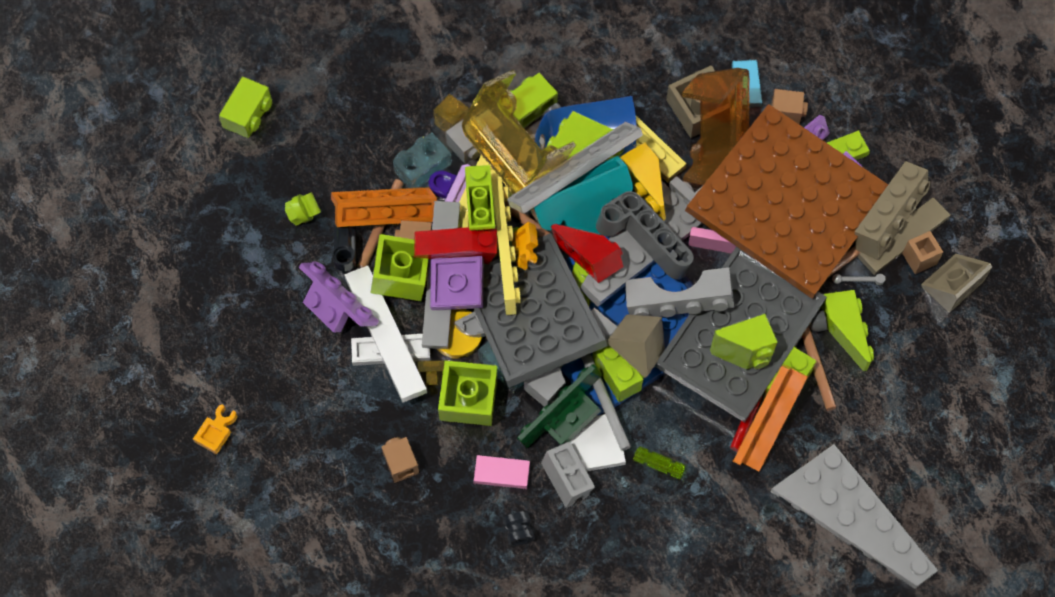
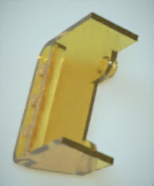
M514 69L485 82L462 121V130L465 136L498 177H501L503 183L513 195L566 161L576 146L574 142H571L559 149L550 145L541 150L513 116L517 107L516 97L508 89L516 75Z

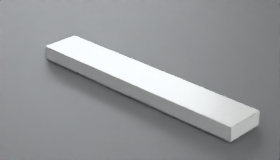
M369 266L344 274L351 292L357 297V300L363 306L369 308L372 314L379 320L377 326L367 327L402 403L426 394L427 389L383 296L370 293L373 275Z

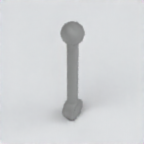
M835 274L832 277V281L835 284L847 281L875 282L878 285H882L885 281V276L877 274L876 277H856Z

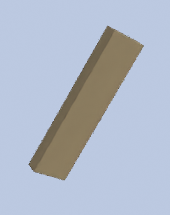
M933 197L910 214L902 229L898 231L890 246L883 252L879 260L861 252L858 254V258L876 275L902 255L908 240L926 232H932L948 220L950 214Z

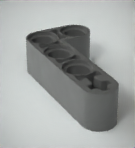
M628 191L602 207L596 222V229L601 235L613 236L625 228L669 277L682 279L686 276L694 259L693 253L640 195Z

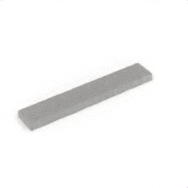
M624 122L509 197L507 200L510 207L523 214L643 136L641 128Z
M435 201L432 230L459 228L460 202ZM429 259L422 348L448 349L452 309L431 310L430 308L431 259Z

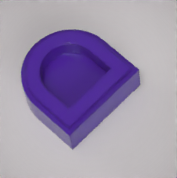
M436 171L429 178V187L436 196L446 199L457 175L446 171Z

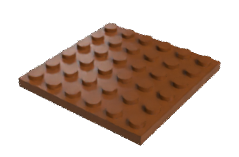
M768 104L690 201L685 211L813 299L858 237L855 235V230L872 209L888 184Z

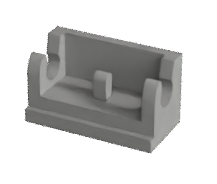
M565 443L546 452L541 464L566 508L572 506L580 497L582 500L586 499L595 486L571 443Z

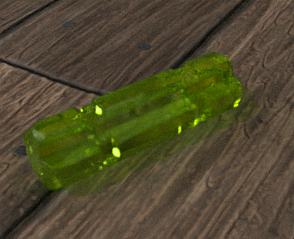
M641 446L637 448L634 454L635 461L641 464L645 462L647 466L666 474L669 472L671 473L670 476L680 479L685 471L683 463L678 461L674 463L672 459L653 451L650 453L648 452L649 449Z

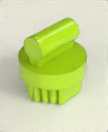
M312 192L304 196L299 194L285 203V212L289 220L295 225L307 223L313 219L314 215L321 213Z

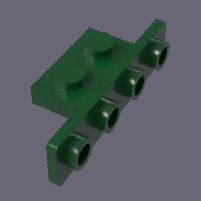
M594 364L584 368L570 386H566L560 391L558 398L552 404L546 405L540 411V416L536 420L522 428L517 439L528 448L547 430L560 445L570 442L601 412L600 408L585 394L602 376L599 369Z

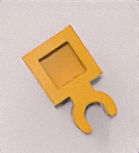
M529 221L513 232L512 241L515 255L518 256L517 266L524 270L528 269V261L534 264L537 263V255L533 252V249L538 246L536 225Z
M223 404L216 409L215 420L207 417L193 438L195 443L216 455L231 434L230 429L226 427L233 424L237 419L235 411H232L228 417L222 416L226 410Z

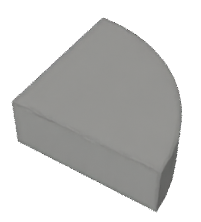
M475 311L454 322L456 328L467 336H485Z

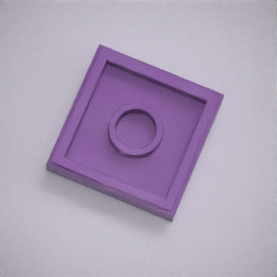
M482 256L431 259V310L483 308L484 259Z

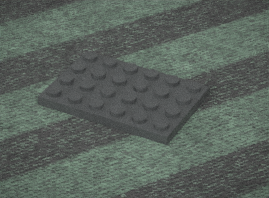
M551 233L538 238V246L533 249V252L537 255V263L534 264L528 261V269L524 270L517 266L516 261L511 262L512 267H517L518 282L514 283V288H519L521 303L516 304V314L506 315L500 257H494L489 264H483V308L473 309L508 387H512L607 346L606 339Z
M736 247L722 267L729 268L734 308H727L723 311L709 310L701 311L698 314H689L658 359L655 367L745 422L827 297L817 292L813 299ZM763 314L766 315L777 340L771 361L767 366L760 369H755L754 367L749 369L741 368L712 355L710 352L715 330Z

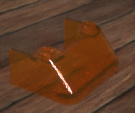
M732 68L698 74L682 92V97L700 100L701 138L691 148L690 157L693 159V165L683 176V181L704 185L749 129L748 69Z

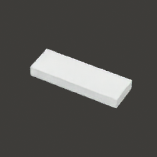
M423 334L401 335L414 362L430 361V348H422ZM372 337L351 338L353 366L384 364Z

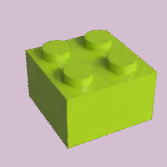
M379 235L370 293L421 301L425 287L428 259L414 257V239Z
M445 360L438 407L439 420L492 426L498 380L497 366Z

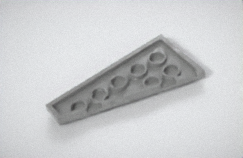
M662 182L666 215L664 222L683 241L690 235L692 227L700 228L703 223L685 211L687 204ZM625 228L609 239L610 242H616L623 253L621 259L624 267L600 283L588 274L580 288L598 307L626 286L625 280L636 278L655 263L651 256Z
M834 444L771 489L773 494L778 497L781 496L790 502L791 506L799 511L802 510L815 519L816 523L849 545H854L870 559L873 558L881 563L889 572L913 588H917L938 571Z

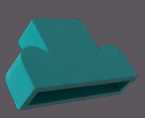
M619 156L604 161L530 209L531 213L545 230H552L551 226L553 224H562L563 226L601 235L596 229V222L602 207L612 201V199L633 189L628 167Z

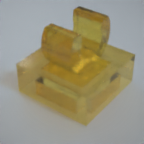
M444 360L418 361V372H426L427 385L438 384L437 372L444 370Z

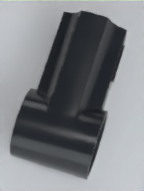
M334 226V251L332 258L336 272L345 277L344 274L355 271L358 268L356 260V226ZM344 259H350L348 262L341 263Z

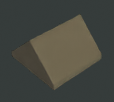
M955 254L921 285L929 295L950 313L985 281L992 269V265L985 261Z
M627 314L606 343L645 378L665 351L662 317Z

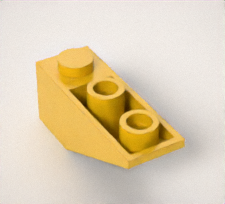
M644 142L620 156V158L628 167L635 193L643 197L647 201L646 203L664 221L666 220L659 158Z

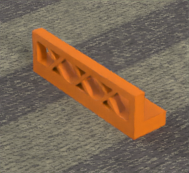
M430 187L331 192V200L335 205V224L337 227L399 224L401 221L433 222L434 203L437 201V197Z
M785 364L781 366L733 462L739 465L744 463L757 471L761 470L808 378L807 375Z

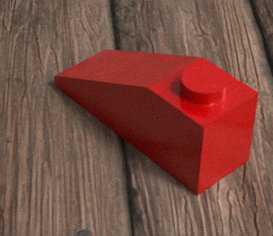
M559 224L551 226L557 245L598 283L624 267L621 259L623 253L616 242H610L603 235Z
M469 227L415 231L414 257L438 259L482 256L484 264H489L497 254V229L469 230Z

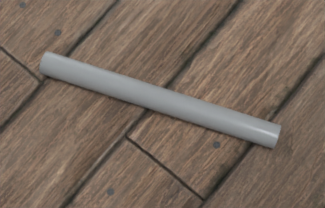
M591 354L581 357L585 368L590 367L592 364L595 365ZM600 377L593 384V387L620 450L625 451L631 446Z

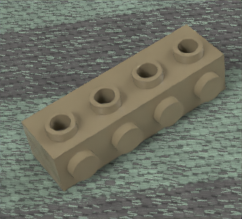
M905 161L855 230V235L858 236L855 240L857 251L879 260L883 252L890 246L898 231L902 229L910 214L914 212L922 197L928 192L930 181H928L927 169Z

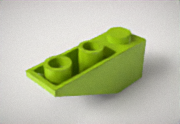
M490 165L465 167L469 230L495 229Z
M855 290L824 294L827 298L821 309L825 313L827 330L863 371H867L871 361L874 359L872 347L868 346L866 341L868 329L866 322H862L861 319L862 303L860 298H856Z

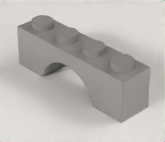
M729 268L704 270L695 285L680 292H670L661 289L654 283L651 277L625 280L629 315L672 317L676 314H698L701 311H723L727 308H734Z
M594 308L591 312L607 341L617 326ZM563 365L524 381V390L544 407L552 404L558 398L560 391L565 388L566 382L561 373Z

